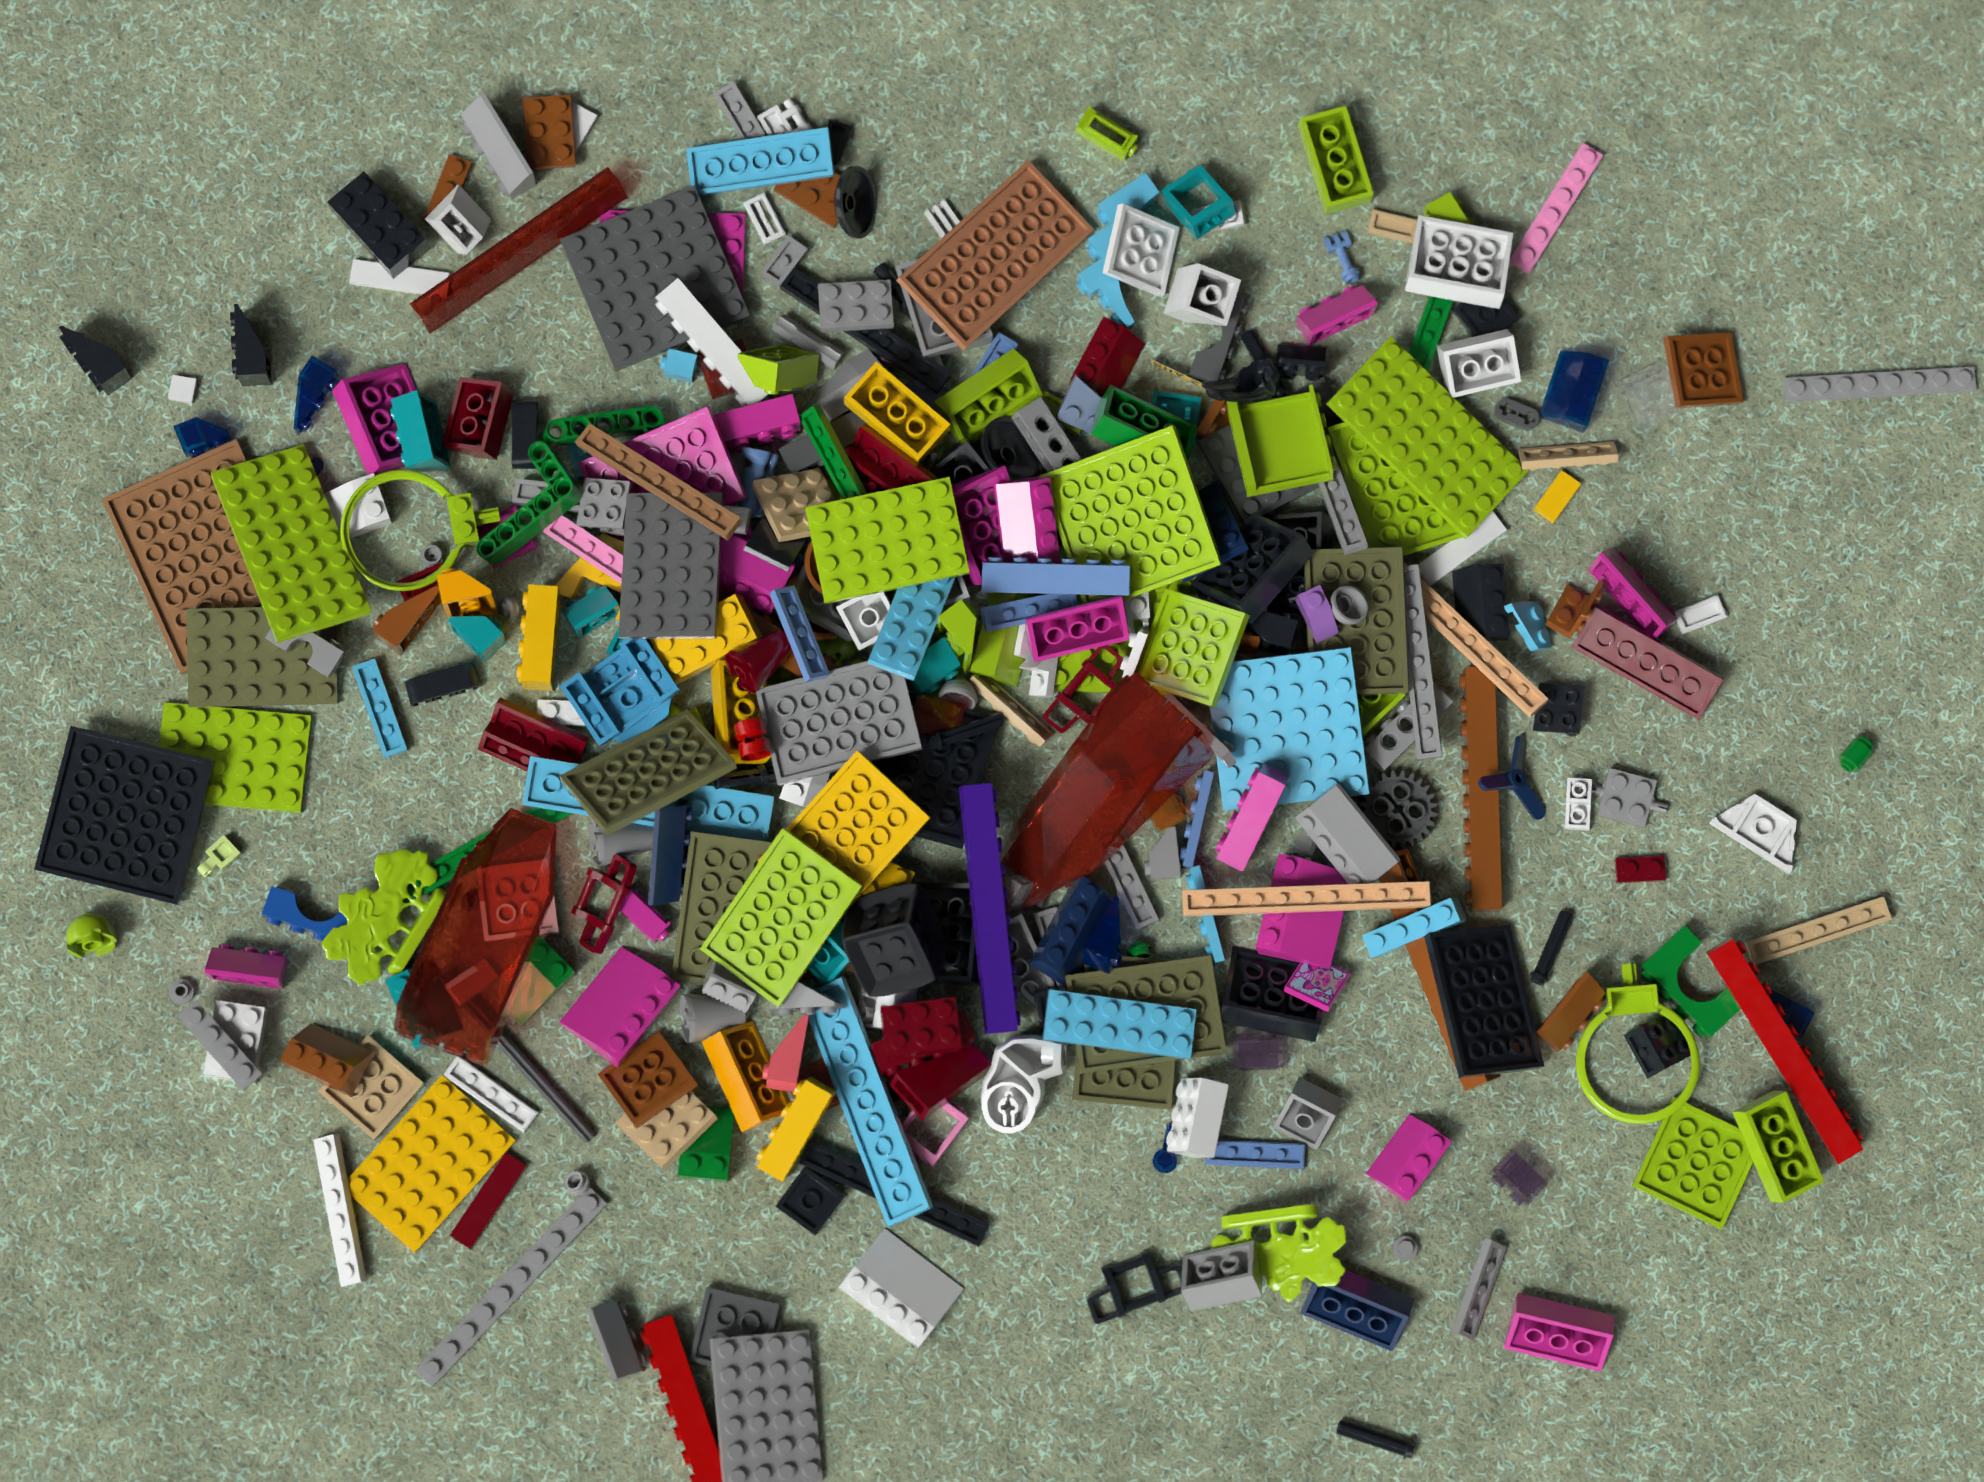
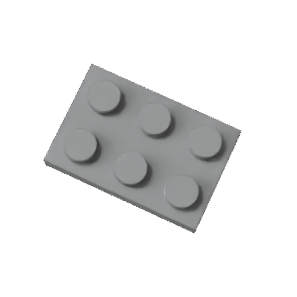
M890 280L818 284L821 332L894 328Z

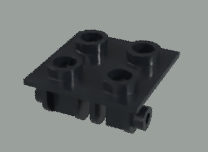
M1539 683L1538 689L1548 698V701L1535 713L1533 731L1566 733L1567 736L1576 737V734H1580L1586 686Z

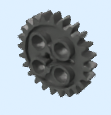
M1394 770L1390 772V778L1385 773L1381 774V781L1374 777L1372 779L1374 787L1369 785L1370 794L1360 795L1365 802L1358 803V807L1364 809L1362 811L1384 840L1390 843V847L1394 849L1396 844H1399L1401 850L1405 848V843H1408L1411 848L1414 847V839L1421 843L1423 841L1421 834L1426 836L1430 834L1426 827H1434L1435 825L1430 818L1437 817V813L1431 811L1437 807V804L1430 803V800L1435 795H1427L1426 793L1430 786L1427 785L1422 788L1420 786L1422 778L1416 782L1413 781L1414 773L1405 778L1403 770L1399 777H1396ZM1395 788H1402L1406 793V797L1403 799L1395 797L1393 790ZM1383 793H1387L1389 795V798L1392 801V803L1384 797ZM1377 802L1385 804L1386 812L1378 813L1374 809V804ZM1394 805L1395 807L1401 806L1403 808L1401 814L1412 825L1411 828L1407 827L1400 813L1394 814L1392 812ZM1409 808H1418L1421 816L1419 818H1412L1408 812ZM1398 822L1401 825V832H1392L1389 828V823Z

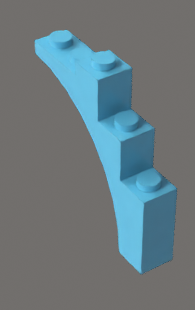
M1146 173L1098 204V213L1096 215L1103 225L1107 224L1108 226L1088 238L1086 250L1093 260L1097 259L1098 261L1078 273V282L1076 283L1081 294H1087L1090 299L1099 294L1098 301L1105 310L1109 308L1113 314L1111 317L1112 321L1126 327L1128 330L1134 327L1135 321L1125 305L1119 280L1102 272L1118 204H1126L1143 211L1158 198L1159 191Z

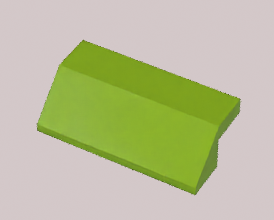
M991 592L987 606L1036 597L1041 594ZM982 624L970 672L992 677L998 683L1017 687L1022 670L1019 667L1024 662V658L1014 655L1019 625L985 632L984 624Z

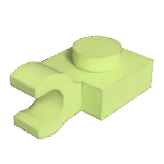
M223 835L205 851L209 858L197 869L206 878L217 866L223 871L241 853Z

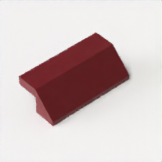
M866 424L859 427L852 446L844 448L868 494L937 480L938 478Z
M500 697L496 703L491 721L483 731L478 750L528 772L530 756L579 764L589 737Z

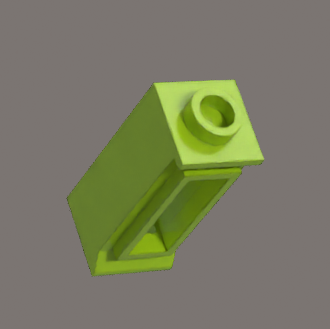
M1090 106L1076 126L1078 134L1122 161H1125L1128 156L1132 158L1139 147L1136 144L1138 135L1132 134ZM1093 120L1126 139L1123 145L1117 144L1091 128L1090 125Z

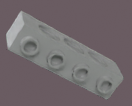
M1041 397L1023 407L1011 417L1047 473L1064 467L1063 462L1072 464L1082 460L1078 455L1077 446L1069 441L1065 435V428L1060 422L1056 421L1052 415L1050 405L1043 401ZM1037 421L1045 425V431L1037 427ZM1050 442H1055L1058 445L1059 451L1053 450Z
M1434 683L1439 718L1452 705L1453 701ZM1408 700L1398 708L1397 711L1400 714L1394 720L1389 717L1380 726L1383 731L1377 737L1372 734L1364 742L1366 747L1365 756L1382 773L1415 742L1411 703ZM1406 720L1410 722L1412 730H1402L1399 725L1400 721ZM1385 737L1392 738L1395 742V747H1385L1382 739Z

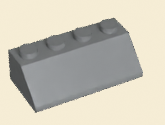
M485 93L480 94L461 113L463 122L460 123V126L466 136L471 134L475 140L472 145L479 156L483 154L487 162L484 165L489 174L497 176L500 182L496 184L502 195L508 194L512 200L536 186L534 174Z
M1339 783L1309 804L1295 817L1348 884H1371L1401 860Z

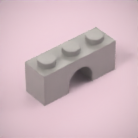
M271 629L265 637L268 641L288 653L296 642H309L313 653L307 664L328 678L332 677L346 654L341 650L343 645L331 638L329 642L320 637L322 632L319 630L279 643L276 642Z

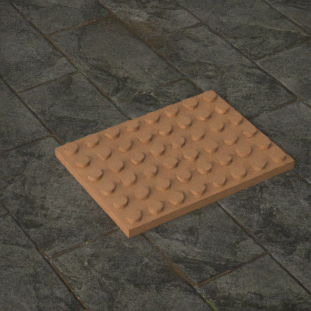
M237 439L102 499L181 675L188 672L186 609L262 607L211 478V472L246 462Z

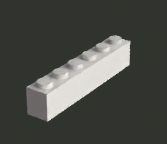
M679 278L655 297L658 301L655 306L663 315L668 313L674 320L671 322L673 327L680 334L684 331L690 338L687 343L695 352L700 350L706 357L703 359L704 363L711 371L716 369L721 374L719 380L727 389L733 388L737 393L735 399L742 407L756 404L768 395L764 392V389L754 386L737 358L738 353L741 352L740 349Z

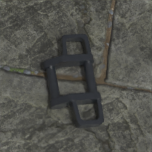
M1148 1251L1140 1253L1141 1256L1112 1267H1108V1265L1101 1267L1107 1287L1086 1297L1093 1321L1099 1324L1117 1317L1121 1318L1133 1310L1155 1302L1160 1304L1165 1302L1166 1299L1182 1294L1181 1286L1175 1290L1163 1293L1158 1274L1177 1271L1181 1283L1182 1270L1180 1266L1172 1264L1155 1269ZM1144 1265L1154 1293L1122 1304L1113 1276ZM1110 1292L1116 1311L1097 1317L1093 1307V1300Z

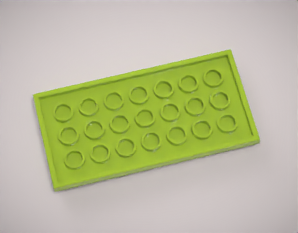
M1391 336L1384 341L1326 403L1464 539L1472 534L1529 471L1528 469L1522 470L1521 462L1455 398H1451L1450 393Z
M304 444L211 472L212 481L277 643L371 614L370 606L351 559L343 550L339 529Z

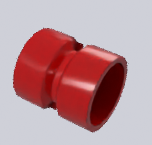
M751 718L734 725L736 739L741 742L738 745L742 761L761 760L772 754L770 741L765 738L768 734L765 719Z

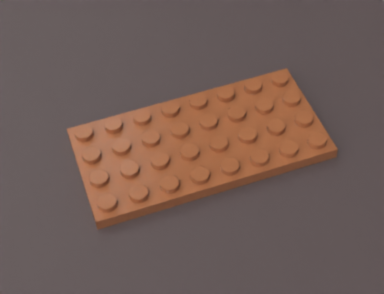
M1027 160L896 281L964 351L1087 238L1094 229L1035 166Z

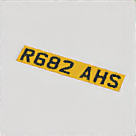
M1151 360V364L1204 388L1201 382Z

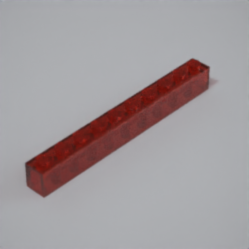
M606 167L409 303L417 319L429 334L443 326L560 245L561 238L579 232L628 198L621 182L609 167Z

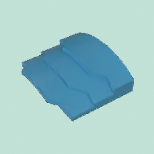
M624 639L619 643L621 646L619 650L585 674L578 672L560 685V688L599 746L611 740L625 742L658 725L670 715L672 697L680 689L648 639Z

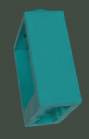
M1201 165L1189 170L1185 175L1169 183L1161 190L1166 206L1196 240L1236 214L1232 199ZM1201 183H1204L1218 200L1192 217L1177 199Z

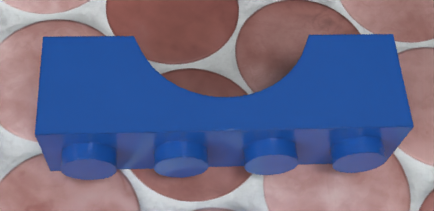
M271 886L261 913L267 918L266 922L279 927L281 923L290 925L289 930L302 935L304 931L313 933V938L319 941H323L332 928H339L348 923L347 918L341 912L327 921H312L301 914L296 894Z

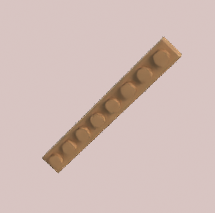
M590 423L575 441L576 445L727 541L743 522L736 514Z

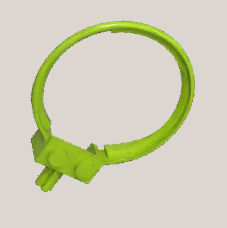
M393 470L370 478L352 494L345 506L341 519V542L343 550L351 559L354 569L370 583L394 591L416 590L436 582V575L442 574L441 571L451 569L463 548L477 546L479 542L477 525L500 522L498 507L474 511L471 493L453 495L444 485L426 474L410 470ZM403 479L419 482L434 490L443 500L447 499L453 538L457 549L451 550L448 558L437 571L424 579L414 582L395 583L373 575L357 559L350 542V520L356 505L372 488L391 480Z
M1636 963L1621 964L1623 987L1607 988V1006L1591 1020L1580 1038L1576 1052V1071L1583 1092L1590 1102L1602 1113L1625 1123L1647 1124L1669 1117L1687 1102L1698 1081L1700 1055L1696 1040L1685 1021L1673 1010L1658 1001L1657 984L1638 986ZM1657 1010H1661L1660 1015L1672 1021L1680 1029L1688 1043L1691 1053V1073L1688 1083L1681 1095L1672 1104L1660 1111L1651 1114L1634 1115L1615 1110L1597 1096L1588 1081L1585 1069V1053L1588 1042L1597 1027L1608 1016L1658 1012Z

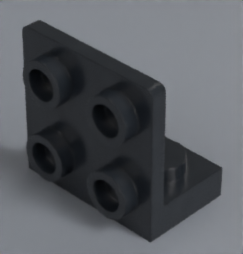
M1278 344L1276 365L1280 371L1281 378L1294 379L1295 376H1305V380L1316 381L1324 377L1328 367V362H1325L1326 348Z
M1662 1015L1623 1035L1647 1079L1691 1056L1688 1043L1680 1029Z

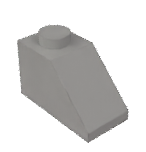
M1176 827L1169 828L1148 854V861H1144L1145 876L1149 875L1150 881L1179 879L1181 876Z

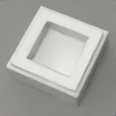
M172 375L168 399L193 404L197 379Z

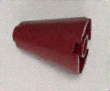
M777 631L730 650L724 659L732 676L736 674L739 677L740 681L737 683L746 692L754 694L761 689L790 655L792 648L786 633Z

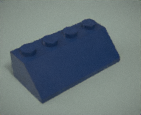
M677 799L655 811L648 905L680 901L681 894H683L685 879H682L683 870H686L688 855H684V848L689 846L690 831H686V822H691L692 807H688L687 799Z
M1083 876L1071 882L1029 965L1066 987L1065 975L1080 973L1084 965L1086 952H1091L1115 906L1103 888Z
M1345 1270L1344 1274L1340 1277L1339 1283L1335 1286H1317L1312 1281L1300 1314L1393 1351L1410 1316L1414 1298Z

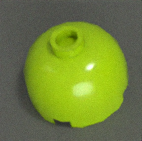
M85 912L75 918L69 924L66 931L67 950L72 956L84 958L83 954L97 951L95 956L107 954L115 948V942L117 943L112 923L106 917L92 912Z

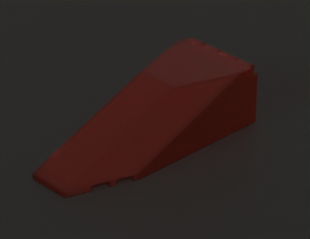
M1136 671L1130 677L1126 675L1108 695L1027 805L1000 855V862H1003L1005 866V877H1002V886L1007 888L1008 896L1023 911L1048 898V894L1059 888L1071 886V882L1086 874L1092 875L1214 754L1200 727L1187 716L1183 718L1184 713L1171 701L1165 704L1167 698L1154 686L1149 687L1150 682Z
M510 808L495 823L492 831L482 841L479 840L476 843L475 848L466 858L463 857L460 860L397 1002L394 1031H397L398 1035L415 1041L417 1035H421L419 1040L421 1044L439 1049L440 1044L443 1043L445 1044L443 1052L462 1058L464 1052H467L466 1060L481 1066L483 1064L488 1065L498 1044L554 897L556 824Z

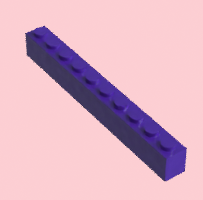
M992 783L960 786L959 796L985 1034L1018 1031L1017 1026L1021 1025L1019 1010L1016 1011L1015 1001H1018L1017 986H1013L1012 976L1016 975L1014 961H1010L1009 952L1013 951L1012 937L1008 936L1007 927L1010 926V914L1005 912L1004 902L1008 901L1007 888L1002 886V877H1005V866L1003 862H1000L999 852H1002L1003 847L1001 837L997 838L996 829L1000 827L999 814L995 813L994 803H997L996 788H992Z

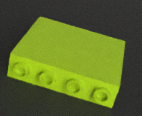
M1313 384L1309 385V392L1242 406H1238L1237 402L1227 401V413L1247 497L1333 480V471L1337 470L1336 460L1334 456L1329 454L1328 449H1332L1329 435L1324 434L1323 428H1327L1324 413H1319L1318 407H1322L1319 392H1314Z

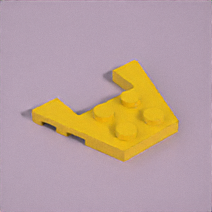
M602 533L598 539L623 555L624 542ZM581 557L555 585L558 586L560 595L570 600L575 598L584 578L621 593V584ZM620 610L616 616L618 621L620 619Z

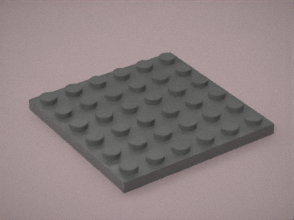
M695 186L560 239L615 372L666 352L668 349L686 344L690 339L684 331L680 334L673 327L671 322L674 320L668 313L663 315L655 306L658 302L655 297L677 278L722 329L750 318V314Z

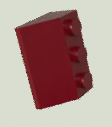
M1103 316L1070 378L1069 385L1075 374H1077L1101 397L1104 396L1110 385L1122 389L1145 343L1126 327Z
M460 377L442 446L476 458L497 460L515 391L502 382Z

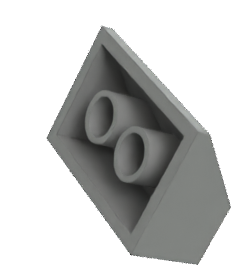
M1255 1241L1183 1256L1181 1292L1190 1311L1262 1296L1263 1278Z
M615 1300L587 1309L613 1381L616 1383L642 1373V1366L646 1365L641 1351H635L633 1343L637 1342L632 1327L629 1329L626 1327L624 1319H627L628 1315L624 1305H618V1302Z

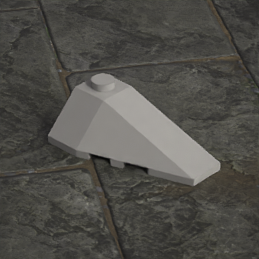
M869 349L847 360L802 408L798 416L816 404H820L829 422L852 412L844 405V397L876 361L880 365L881 363ZM800 421L801 426L803 427L804 431L806 432V430H805V428H804L802 422Z

